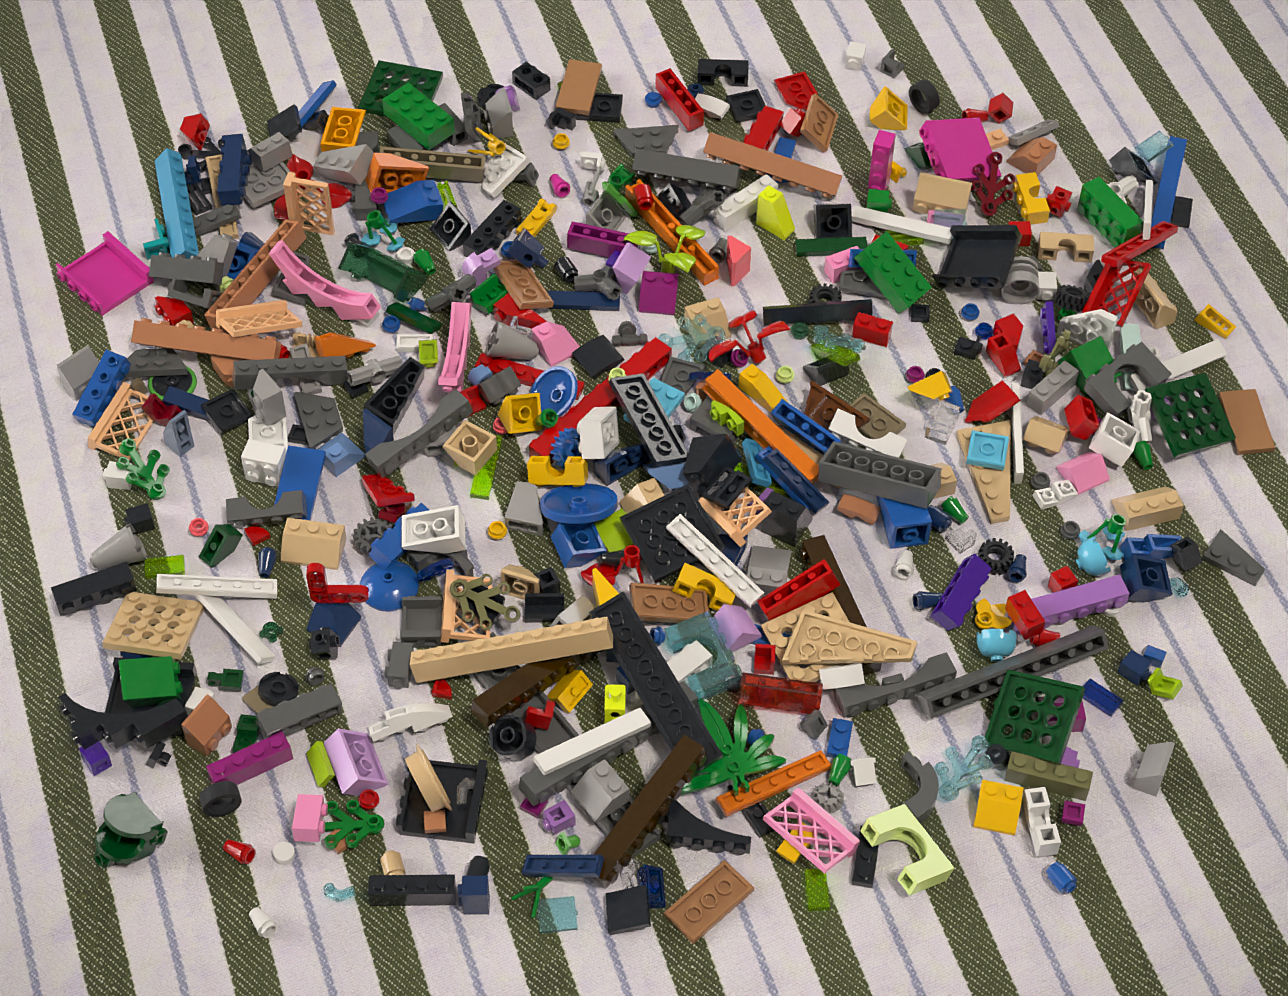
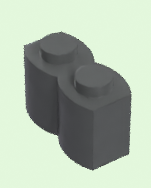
M509 366L477 386L487 405L491 403L496 405L503 401L502 397L508 394L510 396L517 393V388L521 384L513 369Z

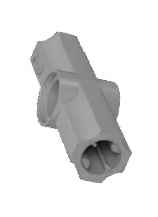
M399 356L379 362L377 359H370L364 366L347 371L348 383L350 386L359 385L371 380L373 383H380L386 376L397 371L402 365V359Z

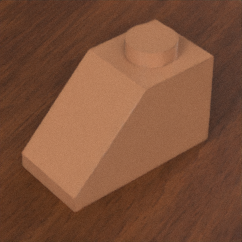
M212 354L213 369L226 386L234 388L232 379L233 361L246 359Z

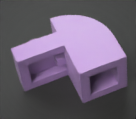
M490 248L479 255H476L475 252L469 255L462 265V271L464 275L469 273L471 276H474L477 281L476 287H478L487 279L485 272L497 267L501 262L493 249Z

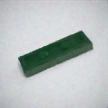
M395 302L387 306L386 312L388 314L396 316L398 319L429 334L441 329L442 323L401 303Z

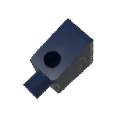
M525 228L516 236L506 251L527 268H530L535 263L543 269L549 262L541 255L545 249L544 246Z

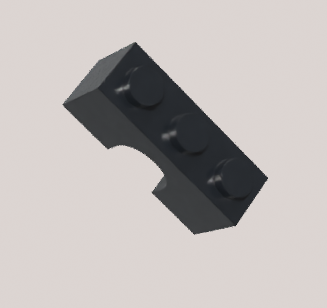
M698 59L697 84L714 86L715 79L724 76L730 79L731 86L748 87L749 60Z

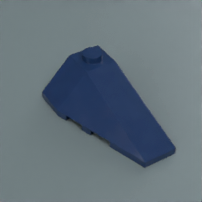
M642 443L612 450L605 459L593 460V472L606 486H609L641 467L642 464L651 461Z

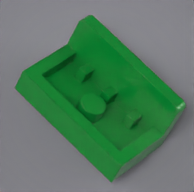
M492 274L470 292V297L474 308L489 314L494 310L493 305L509 292L499 282L498 276Z

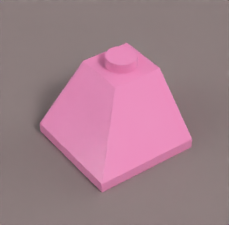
M547 321L532 328V340L537 343L540 354L551 367L573 357L572 352L580 347L563 325Z

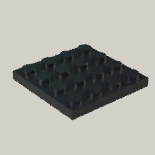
M689 484L620 517V521L633 545L640 549V557L655 583L680 572L684 563L694 565L700 562L696 556L666 529V526L679 514L688 520L718 550L722 551L725 549L723 542Z

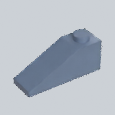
M185 410L169 420L163 432L165 444L179 457L195 447Z

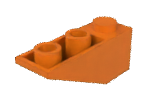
M332 332L314 337L318 357L345 356L347 358L353 356V353L359 351L361 353L368 352L370 348L376 347V344L369 340Z

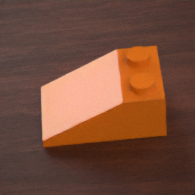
M374 153L365 181L370 193L377 187L384 188L389 193L413 182L425 180L429 167L391 153Z

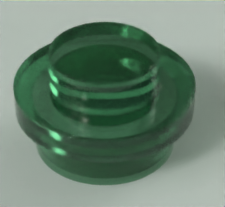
M795 323L791 327V334L795 339L802 340L809 334V327L804 323Z

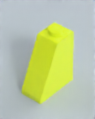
M768 185L758 195L756 224L785 240L795 231V226L783 193Z

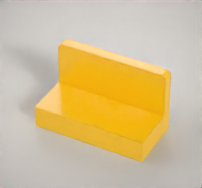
M574 670L572 673L568 672L549 692L547 697L553 702L556 701L565 713H570L593 684L582 670Z

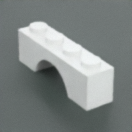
M837 409L828 429L829 432L840 440L842 437L847 439L848 444L858 447L860 445L865 447L866 450L898 458L907 439L892 432H889L880 439L866 438L857 430L855 416L840 409Z

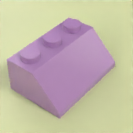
M338 728L324 742L327 755L343 794L359 796L366 789L376 790L388 785L368 733Z

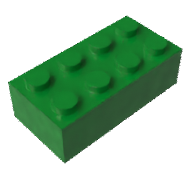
M409 82L382 99L384 115L428 150L455 133L454 118Z
M1100 177L1082 185L1077 209L1114 248L1141 233L1143 220Z
M888 231L854 257L899 314L932 288Z

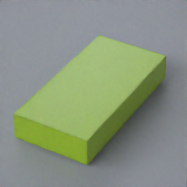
M316 741L307 751L306 755L318 787H325L335 774L323 742Z

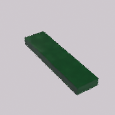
M866 237L796 239L795 242L797 257L828 256L858 246L859 249H865L868 246Z

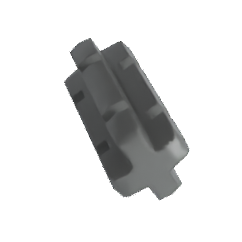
M630 334L622 335V337L620 335H613L612 345L620 346V344H623V346L637 345V343L644 345L648 342L647 334H639L640 336Z

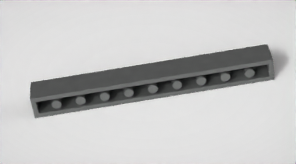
M1092 625L917 693L921 712L933 718L997 693L1001 690L1008 669L1040 676L1107 650L1109 647L1105 630Z
M684 681L680 682L679 684L696 710L698 696ZM643 704L638 708H641L650 720L651 726L545 776L536 767L520 777L519 790L533 806L538 803H544L553 794L562 792L573 782H579L588 769L605 759L610 763L618 755L629 752L633 746L638 743H644L650 736L659 734L660 731Z

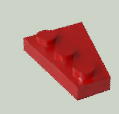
M379 474L361 476L363 486L377 507H388L393 504L415 501V494L412 492L406 493L402 486L396 487L393 485V481L387 477L382 478Z

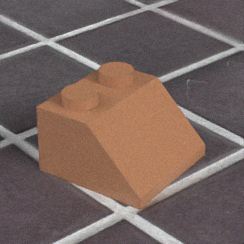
M1044 137L1029 140L1022 144L1006 162L1024 173L1036 172L1038 176L1054 160L1057 144Z
M208 694L181 724L187 745L205 756H208L211 751L217 748L219 741L224 736H227L232 728L230 716Z

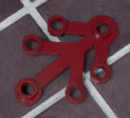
M992 152L987 156V163L991 166L989 180L984 174L985 167L982 164H977L973 167V173L978 176L979 180L972 182L971 190L981 202L980 212L985 216L994 215L998 205L1013 198L1012 191L1005 190L1001 193L1000 197L993 200L995 192L1015 182V176L1009 173L996 183L998 165L1002 163L1003 159L999 152ZM982 186H984V188H985L986 191H987V195H986V196H985V194L983 193V191L981 190V189H982Z

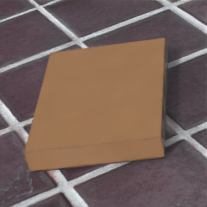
M816 93L811 96L800 132L824 153L828 150L838 114Z

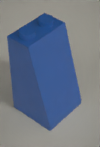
M876 496L878 505L881 508L880 512L890 549L928 544L932 520L926 508Z

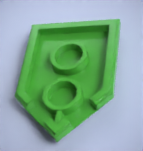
M602 182V188L618 206L631 217L638 216V212L610 183Z

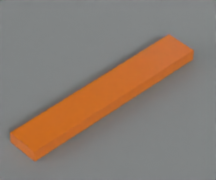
M820 750L749 782L750 790L747 793L740 786L738 787L739 794L737 796H734L733 790L716 797L715 802L725 817L829 771L832 765Z

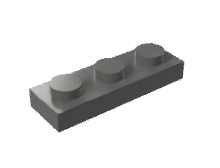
M228 204L193 218L196 237L241 219L238 205Z

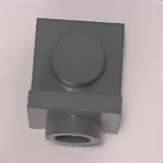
M531 162L513 181L526 180L529 186L533 187L539 174Z

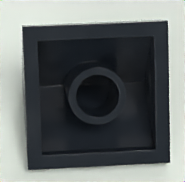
M449 201L430 227V230L448 251H452L462 246L471 235V223Z
M834 353L804 365L803 369L811 381L822 386L849 375L850 355Z

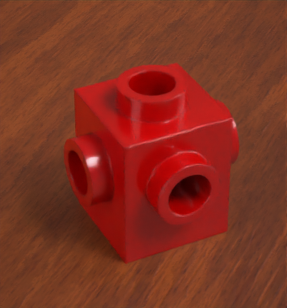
M1056 186L1053 193H1049L1046 198L1050 213L1062 218L1064 212H1068L1072 202H1070V198L1073 192Z

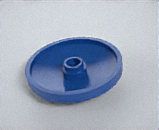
M586 483L581 487L563 485L546 492L541 497L540 507L542 514L553 521L582 524L599 521L612 515L618 507V499L613 490L602 485Z

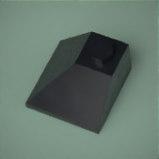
M1122 148L1109 159L1112 165L1111 169L1116 175L1120 174L1124 178L1128 175H1133L1139 182L1146 183V180H1152L1153 185L1157 184L1144 159L1128 148Z
M851 204L813 205L816 238L852 237Z

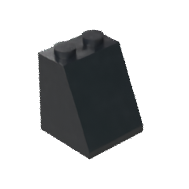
M726 433L693 437L683 475L697 495L702 497V493L725 466L734 470L741 461L742 456Z
M771 491L764 504L772 512L761 521V532L795 547L813 520V517L806 506Z

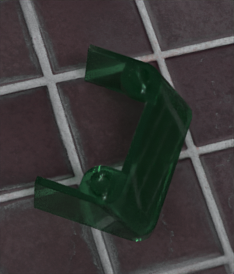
M349 242L338 267L340 270L352 273L351 277L355 279H368L393 292L394 299L402 303L410 301L428 279L426 274L379 250Z

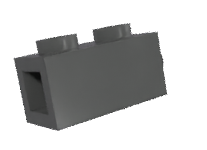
M393 642L392 649L388 650L387 660L390 662L389 666L385 667L384 677L388 678V685L390 687L398 689L409 688L412 671L410 658L411 652H414L413 643Z

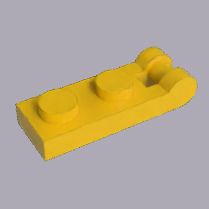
M541 198L537 206L516 229V235L525 228L535 237L555 214L557 205L549 204L547 200Z

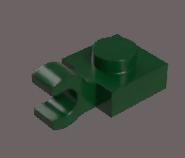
M223 668V674L208 672V686L216 687L220 685L221 690L241 691L244 670Z

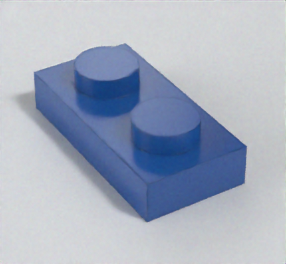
M833 718L826 757L834 758L837 754L847 756L853 721Z

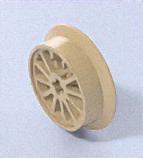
M417 743L416 752L405 758V762L432 813L444 807L453 811L450 806L451 802L424 750H421Z

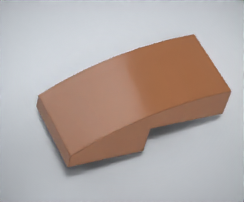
M847 494L842 495L836 508L851 519L858 516L870 525L876 522L881 510L880 507L869 501Z

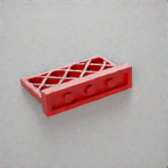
M1129 260L1118 267H1110L1108 264H1105L1082 313L1100 309L1109 313L1108 308L1117 304L1118 308L1110 313L1117 315L1121 312L1122 315L1119 321H1117L1116 327H1123L1152 267L1150 263ZM1123 265L1129 267V269L1120 273ZM1144 268L1142 273L1135 276L1134 271ZM1132 273L1133 278L1124 282L1122 278ZM1116 281H1121L1122 284L1112 288ZM1136 282L1135 288L1128 291L1127 286ZM1124 288L1126 293L1116 297L1115 293ZM1113 295L1114 299L1105 304L1107 297ZM1128 297V302L1120 306L1119 302Z

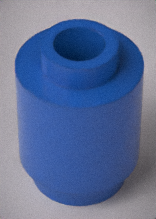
M1055 862L1046 870L1047 878L1061 894L1065 892L1069 894L1076 888L1077 879L1064 864Z

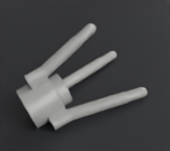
M601 166L598 167L590 190V181L586 183L582 201L588 207H592L599 198V192L595 190V186L602 169Z

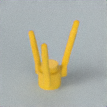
M475 128L477 132L489 140L487 144L489 151L469 149V153L485 154L494 157L495 154L500 155L505 151L506 144L491 133L488 135L481 129Z

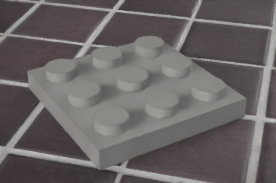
M283 162L265 172L260 170L254 163L249 165L250 175L247 176L248 186H245V198L253 208L285 194L283 184L288 172L291 171Z

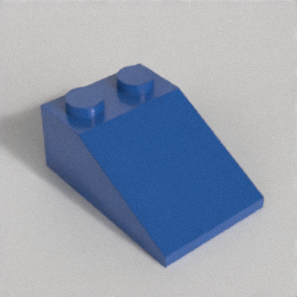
M434 180L416 181L387 193V201L383 203L390 223L436 220L444 206Z

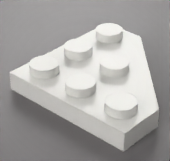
M506 144L505 151L502 154H495L494 157L487 155L489 161L485 167L484 175L486 180L482 185V189L495 198L531 161L527 156Z
M1102 309L1066 316L1060 320L1057 334L1062 335L1065 329L1072 332L1069 340L1079 345H1083L1101 336L1109 350L1118 317Z

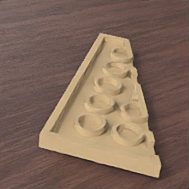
M1011 420L957 430L956 435L966 461L972 430L1009 437L1004 470L968 464L990 523L1009 521Z
M802 610L783 656L782 663L911 662L918 643L915 640Z

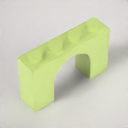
M905 804L867 818L860 830L872 847L889 840H900L909 844L917 852L920 861L905 866L897 879L909 896L947 881L954 870V866Z

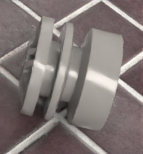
M1023 256L1014 258L1004 288H1001L1002 297L1006 301L1013 304H1026L1038 297L1040 293L1038 265L1033 259Z

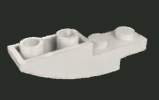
M436 703L405 705L384 712L386 720L369 726V731L373 742L381 741L393 733L407 730L410 726L413 727L414 732L425 731L430 726L444 723L453 716L449 705Z

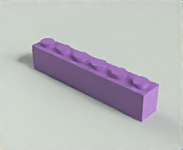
M1116 575L1032 598V601L1045 620L1044 628H1048L1056 623H1066L1071 619L1084 618L1096 612L1102 613L1107 608H1120L1127 604L1129 591L1121 575ZM1012 621V626H1013V628H1014V631H1015L1017 634H1020L1019 630L1017 629V627L1015 626L1014 622Z

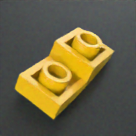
M798 830L790 832L793 836H799ZM802 831L803 837L813 838V832ZM786 839L777 849V853L792 864H795L801 856V853ZM803 843V846L808 848L811 843Z

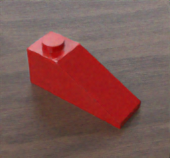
M509 293L493 305L495 319L509 327L532 332V328L547 322L531 309L520 310Z

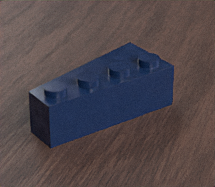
M243 133L222 135L224 147H221L220 152L222 161L219 164L220 174L218 176L217 188L221 206L242 204L243 197L246 196L245 186H248L247 176L250 175L249 165H252V158L250 154L248 155Z

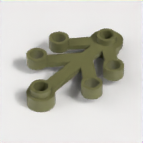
M1065 329L1063 334L1059 336L1052 352L1049 355L1044 354L1039 368L1044 372V378L1058 367L1059 363L1055 362V357L1060 352L1067 351L1070 345L1068 340L1071 336V331Z
M483 574L480 578L469 582L462 579L453 581L450 585V593L454 598L459 599L463 611L462 617L466 622H472L475 619L474 612L469 608L467 597L474 600L481 620L480 627L485 631L490 630L493 626L492 621L487 616L485 606L503 614L508 622L515 623L520 619L521 613L517 607H505L489 599L499 594H509L511 588L508 583L502 582L496 587L476 593L471 589L481 585L486 587L492 585L493 578L489 574ZM489 577L490 581L489 583H484L483 579ZM503 585H506L508 587L507 591L505 592L501 591V587ZM459 586L463 587V591L461 593L457 592V588ZM468 612L472 613V617L470 619L465 618V615ZM516 612V617L510 618V613ZM485 621L490 622L487 628L483 627Z

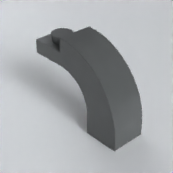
M466 549L452 553L406 550L407 561L418 573L435 564H447L454 567L462 576L474 577V566L468 559Z
M907 752L902 756L901 767L916 782L919 791L904 802V804L921 824L931 815L935 807L939 790L938 777L929 762L922 766L921 761L916 756Z

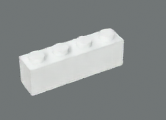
M767 174L725 200L722 205L714 208L713 222L726 232L757 212L758 195L768 185L778 190V184Z
M696 640L692 644H687L679 654L671 656L667 664L678 682L684 681L688 685L712 666L713 655Z

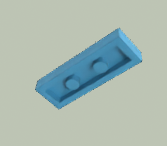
M745 438L742 446L752 483L768 488L772 483L770 473L754 458L763 448L756 441Z

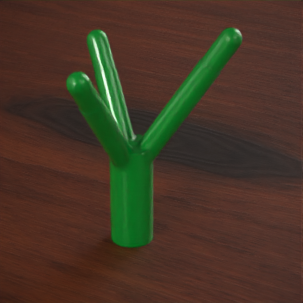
M543 877L536 884L523 887L524 891L512 896L511 900L536 891L531 917L535 918L541 890L553 880V877Z

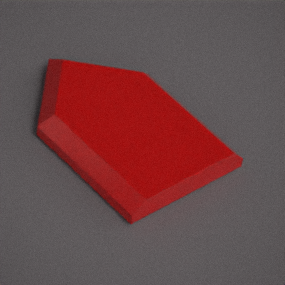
M805 71L774 79V83L788 105L807 110L811 96L815 93L818 95Z
M1002 380L971 402L965 423H973V421L980 420L982 422H990L1020 402V399Z

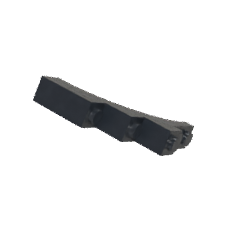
M66 693L58 697L61 704L58 706L60 712L64 717H69L68 721L73 732L70 736L76 745L80 744L84 750L103 739L107 744L111 743L115 749L133 739H136L139 744L143 743L148 749L182 729L181 724L188 717L186 709L177 699L146 711L130 714H110L85 708L74 702Z

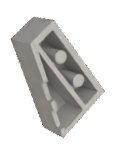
M367 144L321 152L313 167L325 179L361 185L368 173L374 152Z

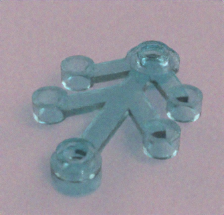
M697 314L694 318L695 324L702 326L708 333H700L690 324L688 318L681 316L677 321L678 325L686 329L691 335L672 337L663 333L658 337L664 343L669 339L667 344L669 347L676 344L690 343L678 355V359H682L686 355V361H690L691 353L701 341H706L703 347L694 354L696 360L703 362L706 360V353L711 347L724 341L725 331L720 326H711L705 316Z
M815 325L814 343L824 344L825 341L826 348L835 349L836 345L851 348V351L855 353H861L862 350H866L863 339H852L850 334H841V337L829 333L828 326Z
M977 735L972 739V748L961 765L958 759L959 752L956 747L951 746L945 750V754L951 761L954 776L951 780L947 774L949 768L945 762H939L935 765V770L942 781L939 794L943 799L952 801L958 797L959 790L982 782L983 777L979 770L990 768L993 765L992 759L989 755H983L979 758L978 763L971 764L977 754L985 753L990 746L984 736ZM969 775L968 779L960 781L963 777Z

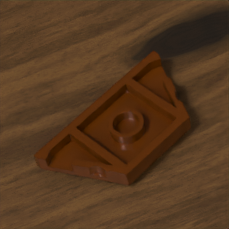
M814 381L810 382V392L807 397V406L804 414L827 431L837 409L854 415L856 428L869 423V417Z

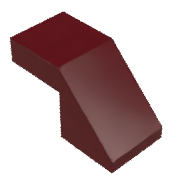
M155 393L150 394L141 407L153 421L165 427L169 420L182 412L177 405L166 406Z

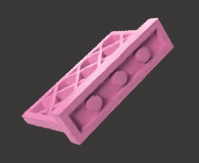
M799 787L793 791L791 797L763 817V820L824 874L847 856L850 858L854 855L860 842L857 837ZM791 806L797 813L787 812L786 807ZM772 817H783V823L776 822ZM787 818H796L798 824L787 823ZM801 819L807 820L812 826L802 825ZM788 829L798 830L799 836L791 835ZM802 831L813 832V838L803 837ZM817 833H822L827 839L817 838ZM803 843L814 844V850L807 849L803 846ZM818 844L828 845L829 851L818 850ZM832 846H837L842 853L833 852ZM819 856L829 857L830 862L825 865L819 860Z

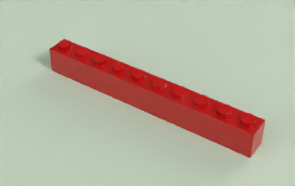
M655 337L648 341L640 351L635 352L626 363H622L619 368L624 370L626 376L644 373L648 381L668 364L670 357H672V348ZM609 375L605 381L596 385L591 393L585 395L577 405L572 406L563 417H559L554 426L546 428L542 435L531 441L529 444V457L550 456V464L555 462L552 460L555 455L550 453V451L554 450L551 444L556 442L554 437H559V431L564 432V428L577 429L579 421L594 407L617 408L620 405L609 385Z

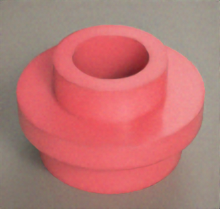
M202 518L193 519L189 525V531L194 536H203L209 530L208 523Z

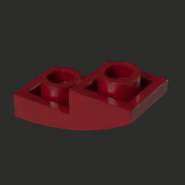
M411 502L384 507L379 511L378 518L395 523L407 512Z

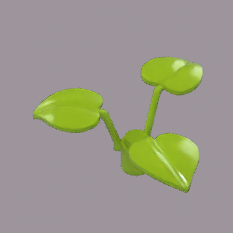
M690 225L678 226L676 233L680 234L681 237L675 253L665 254L664 257L661 255L659 242L656 240L657 236L647 231L631 232L624 237V241L628 240L641 246H652L655 244L659 257L658 262L662 263L660 272L675 274V267L677 266L688 273L695 264L696 258L687 253H679L683 239L685 237L691 240L700 239L705 235L706 231Z

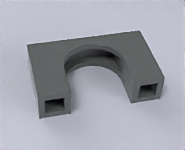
M446 103L439 105L441 109L454 118L455 133L447 138L448 141L455 146L467 140L468 133L464 131L463 122ZM398 125L387 130L388 143L391 147L423 150L421 145Z
M1143 342L1131 345L1126 350L1127 353L1124 355L1119 354L1113 359L1112 364H1105L1097 375L1093 373L1086 379L1087 383L1083 389L1106 414L1108 412L1119 418L1127 412L1128 407L1131 405L1130 401L1116 387L1114 382L1115 374L1123 371L1136 373L1149 387L1166 383L1172 373Z

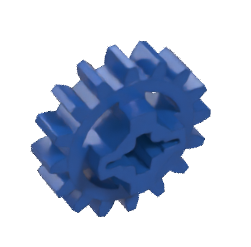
M564 428V432L559 431V437H554L556 442L551 444L554 450L550 451V453L555 455L552 460L556 461V465L565 469V462L568 456H582V453L579 452L580 435H578L577 429Z

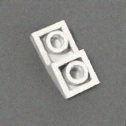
M698 93L695 98L708 117L722 119L730 108L728 103L712 96Z
M1068 479L1053 482L1050 488L1035 490L1032 496L1042 510L1064 503L1076 497L1078 493Z
M861 663L819 669L822 689L865 684Z

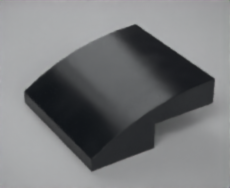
M604 334L588 341L572 352L574 357L594 380L607 369L611 371L625 360Z
M725 466L702 495L708 501L728 509L749 485L752 478L739 470L734 471Z

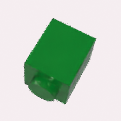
M869 189L866 208L887 213V210L891 209L892 198H889L890 191Z

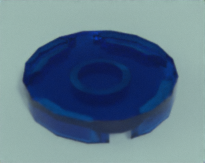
M451 558L435 562L420 570L416 574L419 582L429 581L434 576L445 574L446 569H453L454 563Z

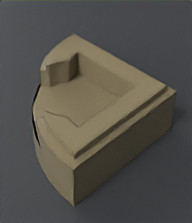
M140 377L131 381L132 388L142 394L148 392Z

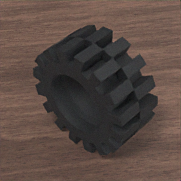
M824 283L823 286L818 284L817 287L814 286L813 290L810 291L809 303H823L819 301L821 298L830 299L831 302L841 301V291H838L836 286L833 288L832 284L827 286V283Z
M1060 285L1055 303L1061 308H1066L1065 310L1070 309L1073 312L1075 310L1080 312L1083 311L1090 293L1086 289L1082 290V287L1077 288L1075 285Z
M992 538V542L990 539L986 540V543L983 542L978 553V557L992 568V575L995 576L996 572L999 575H1002L1003 571L1007 573L1014 559L1013 547L1011 545L1008 546L1009 542L1007 541L1002 543L1003 539L1000 538L999 541H996V538ZM991 553L1000 554L1003 557V559L993 560L988 555Z

